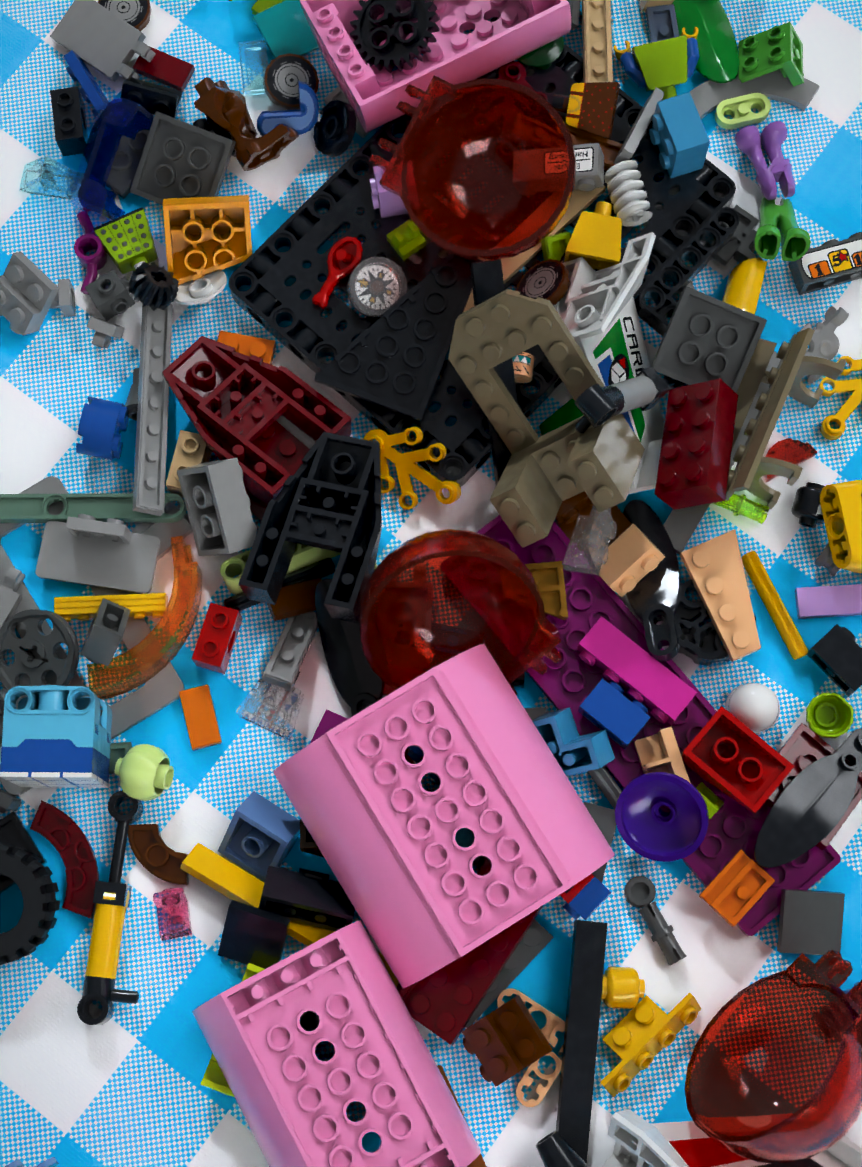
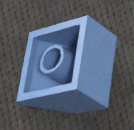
M253 791L236 809L218 852L265 882L268 867L279 868L294 846L300 834V820Z

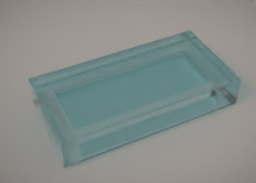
M265 41L238 42L244 96L266 94L263 85L265 70L268 67L267 45Z

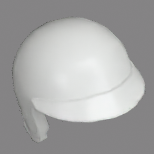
M760 683L740 684L731 691L725 702V709L755 734L774 726L778 721L781 711L780 702L775 692Z

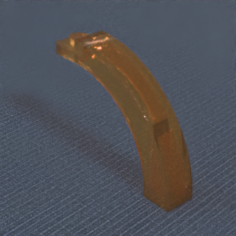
M183 536L171 537L174 565L173 588L167 608L155 628L136 646L112 658L109 666L101 663L87 664L89 689L98 698L103 700L121 695L153 678L177 655L192 631L201 603L202 570L198 562H194L192 546L186 544Z

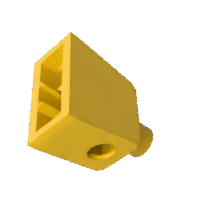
M598 201L596 202L594 213L588 211L581 212L566 247L564 262L583 257L593 269L598 270L620 263L622 219L611 216L613 206L610 203Z

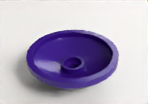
M651 772L636 777L623 789L615 808L616 825L626 844L641 856L655 861L670 862L689 856L701 845L708 830L709 814L702 795L687 780L671 773ZM665 805L669 807L670 812L662 811L660 806Z

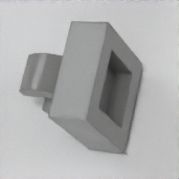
M58 279L59 290L50 309L60 308L64 317L76 316L75 290L70 279Z
M90 317L87 328L96 331L92 344L107 349L110 345L111 337L122 338L125 327L96 317Z

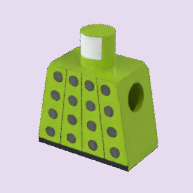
M143 207L93 228L96 236L101 240L106 253L122 274L136 270L143 262L149 264L158 258L150 225Z

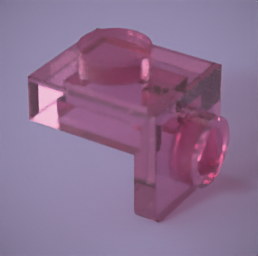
M167 888L162 892L154 893L153 901L157 908L161 940L165 941L192 935L190 907L184 889Z

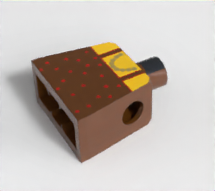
M618 82L572 83L570 96L554 93L552 111L567 113L565 124L611 139L620 84Z

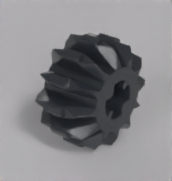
M143 262L141 266L133 271L128 291L134 294L135 301L143 303V307L146 305L150 306L153 311L157 308L165 310L171 302H174L177 296L179 281L173 278L174 273L166 271L164 266L159 267L155 262H152L150 265Z

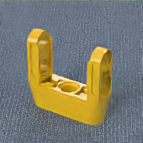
M862 480L826 485L820 493V504L833 562L840 569L862 573Z

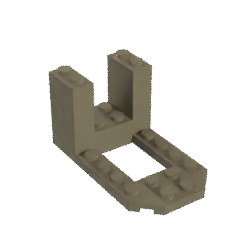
M506 289L457 317L448 359L512 454L489 500L523 548L547 537L562 501L583 491L586 492L599 513L626 501L645 449L623 414L611 417L597 428L591 425L584 433H579L575 429V424L583 417L581 416L538 437L493 367L538 344L575 401L592 385L599 384L601 387L605 386L550 300L539 297L533 299L520 295L521 292Z

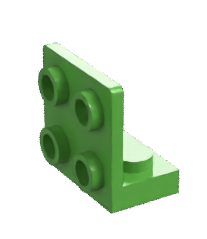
M791 22L774 26L769 30L739 41V80L741 83L778 69L781 70L784 78H789L793 87L804 83L803 43Z

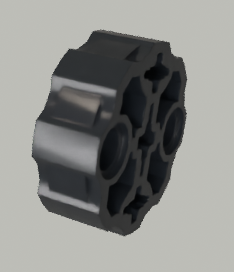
M690 579L681 585L680 601L674 616L680 645L678 653L686 655L695 664L710 666L716 662H729L731 659L726 649L722 647L721 639L713 623L709 622L701 626L705 618H710L700 596L697 602H691L685 596L687 591H694L698 594ZM694 617H696V620H695V621L690 622L691 619H693ZM682 633L684 635L690 633L692 635L690 641L688 639L682 640L680 638ZM707 633L708 635L703 638V645L700 647L701 636Z

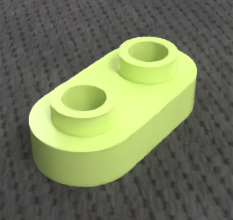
M751 93L723 100L717 106L715 121L721 128L727 130L763 122L768 117L771 109L770 100L761 93ZM751 109H758L759 113H754ZM731 115L733 119H727L724 116Z

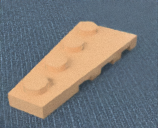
M731 530L681 552L680 557L731 661L734 662L759 651L761 645L736 530Z

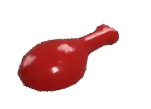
M344 237L330 249L327 258L328 276L320 291L312 298L313 304L326 308L329 297L337 283L351 274L360 264L363 249L362 243L356 237Z

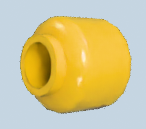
M610 966L605 970L601 999H603L607 1007L632 1009L637 1005L639 998H644L645 981L644 979H639L638 972L634 968Z

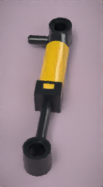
M123 790L114 793L108 802L109 813L115 818L114 822H117L109 882L96 881L93 903L96 906L82 999L77 1006V1014L80 1020L88 1025H103L107 1023L114 1013L112 1001L136 1004L139 1000L138 991L114 989L126 908H129L132 886L121 884L129 824L138 821L143 813L141 800L129 797ZM125 800H131L133 803L132 810L126 815H121L119 812L120 804ZM98 1000L102 1005V1013L99 1017L93 1018L89 1013V1007L92 1002Z

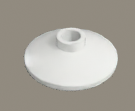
M218 270L203 276V278L179 285L175 301L182 305L210 302L213 297L225 288L227 284L225 272Z

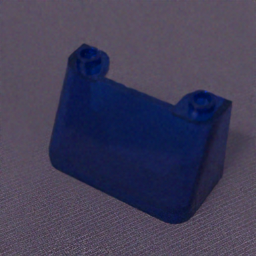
M116 98L99 107L70 193L71 203L80 211H85L88 214L108 221L125 214V211L116 205L115 198L117 194L105 189V185L121 137L135 140L136 134L139 131H150L154 116L139 103L125 98Z

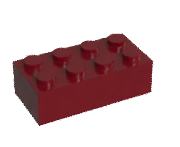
M721 378L669 390L655 495L673 510L722 502L726 499L738 394Z

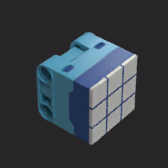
M16 686L9 689L4 698L0 777L20 787L109 788L112 709L106 702L98 698L93 691L83 686ZM23 695H27L28 697H24L19 700L18 709H16L17 699ZM100 706H102V708H103V712H102V715H101V716H100V714H101Z

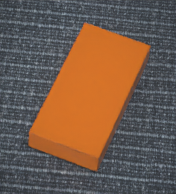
M206 684L179 691L192 750L221 744L222 738L209 685Z

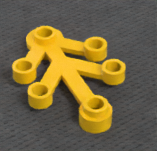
M842 356L837 361L838 363L840 359H844L850 366V369H843V372L840 374L842 376L849 375L852 371H862V359L853 360L849 356ZM825 377L821 380L818 388L823 390L822 396L830 397L834 393L853 392L835 415H829L823 420L820 432L827 440H837L844 433L846 428L845 421L862 401V378L836 381ZM823 384H830L833 390L828 391L824 389ZM836 422L839 428L832 429L829 423Z
M410 427L404 432L388 435L381 429H373L365 434L363 440L373 441L376 439L380 443L381 493H388L395 487V480L390 476L387 459L395 463L402 493L398 500L401 508L409 510L418 504V496L413 490L410 475L435 491L436 498L443 504H451L460 498L461 487L457 482L449 480L442 482L416 464V462L426 460L437 462L444 459L447 451L443 444L435 443L428 448L401 453L392 447L402 443L408 445L420 443L423 439V433L420 428ZM411 431L416 434L415 441L410 439L409 434ZM434 447H436V448L439 449V451H440V456H439V457L434 456V454H433V449H434ZM383 479L387 480L389 484L388 489L383 487ZM443 488L448 489L450 493L448 498L444 497L442 493ZM406 495L412 499L411 505L406 503Z

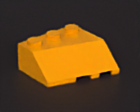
M249 195L163 199L168 272H173V278L179 281L178 287L191 280L195 281L203 278V276L212 272L221 271L242 263L252 255Z

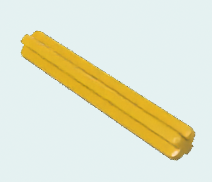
M755 551L744 554L742 556L743 565L792 658L796 660L804 657L808 653V648L759 556Z

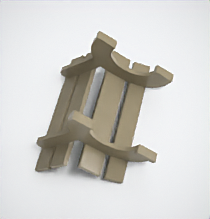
M807 328L794 334L788 343L783 341L776 356L781 359L777 368L772 367L770 372L766 371V368L777 343L759 339L737 390L738 403L732 449L760 383L763 382L770 386L766 394L762 392L755 406V409L759 410L756 419H750L745 429L744 435L748 436L745 446L740 444L734 455L733 461L737 462L735 470L729 469L726 500H729L735 491L747 490L756 497L768 502L766 508L771 510L778 502L781 492L766 485L761 477L764 475L783 476L788 478L786 484L793 486L799 479L802 467L784 460L762 456L788 395L811 408L820 400L823 390L817 388L815 392L811 391L804 385L802 378L807 375H822L836 380L843 372L847 362L844 359H840L836 363L824 358L804 356L815 330Z

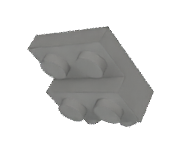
M21 251L12 254L4 274L0 276V316H4L10 322L9 327L14 333L24 336L40 330L59 287Z

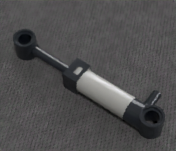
M653 367L642 369L634 378L605 387L594 384L586 389L574 402L575 406L584 415L575 424V429L579 433H584L591 425L597 428L613 416L640 408L642 411L652 409L671 387L678 388L687 386V384L665 375L664 378H661Z

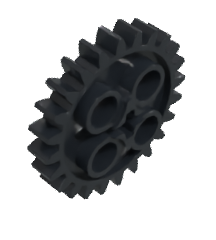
M432 0L359 1L362 10L353 11L358 20L350 22L351 26L355 29L350 33V36L355 40L353 43L362 59H365L370 67L374 65L381 71L385 66L387 71L391 73L394 65H396L401 72L403 71L404 63L407 62L412 68L415 57L420 61L423 60L422 51L431 52L427 44L428 42H436L437 40L432 33L440 31V28L435 23L440 20V17L435 12L437 7ZM411 7L409 11L403 13L406 8ZM384 13L380 19L376 20L380 14ZM410 33H414L411 38L405 40ZM387 39L383 45L379 46L383 40Z

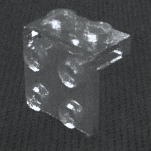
M593 505L590 516L579 514L562 563L564 570L599 575L602 564L605 565L608 559L610 539H614L616 535L617 525L612 519L611 508L599 513Z

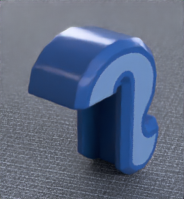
M298 81L300 109L261 112L257 119V129L261 136L266 135L279 124L293 128L297 131L298 135L312 130L318 121L319 103L314 90L306 82Z

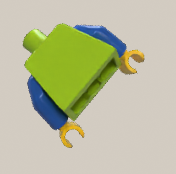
M684 27L682 28L681 36L635 46L632 48V53L630 43L626 40V49L618 50L617 46L614 45L615 56L621 61L626 74L638 87L645 88L647 92L653 91L657 87L664 92L662 100L677 96L675 85L687 82V78L693 75L700 58L697 41L698 28L694 27L693 34L688 35Z

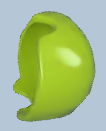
M821 693L814 697L807 706L806 722L809 728L818 736L835 739L847 733L853 724L854 710L852 705L841 695Z

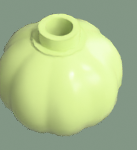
M139 744L132 747L124 758L117 760L115 775L119 776L120 787L125 794L134 799L149 801L159 797L163 790L169 789L174 777V768L170 766V759L162 749L150 744Z

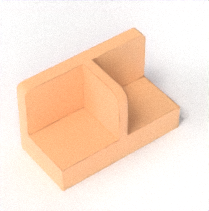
M672 726L659 730L655 735L641 738L634 742L644 774L666 772L677 775L690 783Z

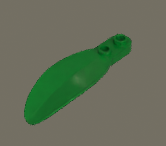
M674 0L672 4H674L679 36H681L682 28L684 27L688 35L693 34L694 27L698 28L697 41L700 58L695 69L702 76L716 83L733 81L739 71V55L731 24L720 1Z

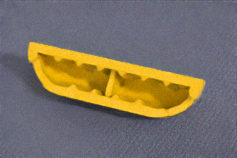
M751 258L737 264L728 277L722 301L755 315L767 261L762 260V258Z

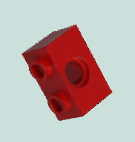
M210 602L192 656L196 666L225 674L243 620L239 610Z

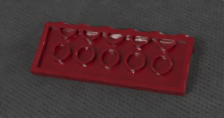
M482 856L479 861L481 868L477 872L481 876L486 875L491 869L490 861ZM543 906L422 980L404 989L399 983L396 988L411 1017L450 1045H454Z

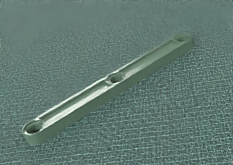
M133 493L0 494V523H47L48 521L67 523L68 516L78 518V514L90 515L95 517L96 521L107 522L108 518H112L125 523H174L184 518L187 509L181 496L174 493H165L164 513L161 516L132 511ZM57 501L63 503L64 508L60 514H49V506ZM170 501L180 503V510L176 514L169 515L165 513V506Z

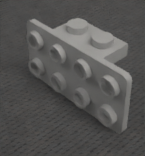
M78 514V518L68 516L67 523L48 521L45 524L35 573L42 579L148 594L152 590L161 541L157 536L132 533L124 525L125 522L118 519L108 518L107 522L96 521V518L93 516Z

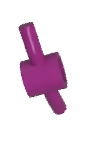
M83 211L77 214V218L84 231V235L76 240L74 250L80 264L86 269V275L80 291L83 294L89 295L85 286L96 280L97 271L102 269L107 263V253L101 240L95 234L94 226L88 213ZM89 250H97L93 255L85 256Z

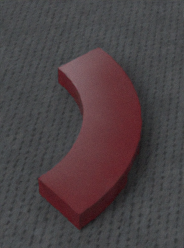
M41 800L30 829L49 840L63 859L66 868L67 887L62 908L93 919L96 906L93 903L96 881H99L98 865L93 848L82 829L72 818L55 806Z

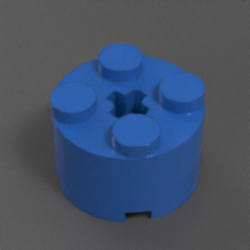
M88 396V403L84 404L77 434L83 436L82 444L76 443V452L111 461L114 458L120 459L123 448L120 433L121 431L126 432L128 428V407H124L123 403Z

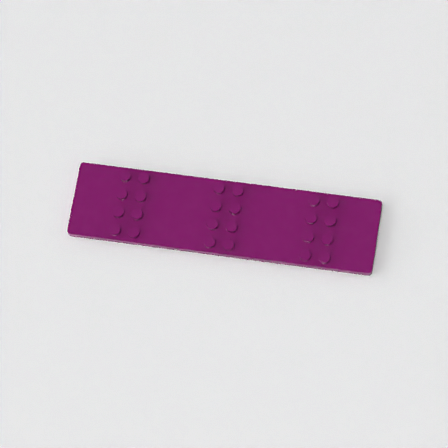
M498 515L440 561V570L519 665L525 669V672L557 710L570 707L579 736L601 731L582 716L578 709L602 678L607 682L609 681L602 675L604 671L594 664L592 667L579 657L578 644L602 616L650 654L644 626L593 569L588 560L555 522H553L547 537L522 548L502 517ZM562 561L568 610L567 620H562L505 598L503 566ZM672 659L659 662L698 693L672 725L668 722L662 724L650 714L651 709L642 702L648 709L646 714L650 716V719L626 749H623L608 737L615 759L606 764L605 768L623 789L633 779L644 774L634 745L636 740L655 735L659 730L672 726L680 753H682L717 712ZM618 683V685L624 690L623 695L632 702L633 700H631L626 694L628 690H626L623 686H621ZM684 763L690 783L695 788L703 782L724 802L722 807L709 820L708 830L701 845L692 854L682 859L706 888L739 850L742 849L750 859L756 862L754 857L755 843L771 808L764 803L756 814L752 813L704 780ZM665 805L660 806L662 811L670 812L669 807ZM829 843L822 851L817 846H814L798 858L784 865L774 868L760 866L775 879V882L736 924L746 936L756 934L780 913L782 888L808 890L840 863V855Z

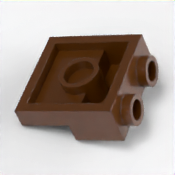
M519 995L462 1031L465 1049L472 1055L476 1054L482 1064L480 1065L482 1077L487 1082L492 1081L495 1087L553 1050Z

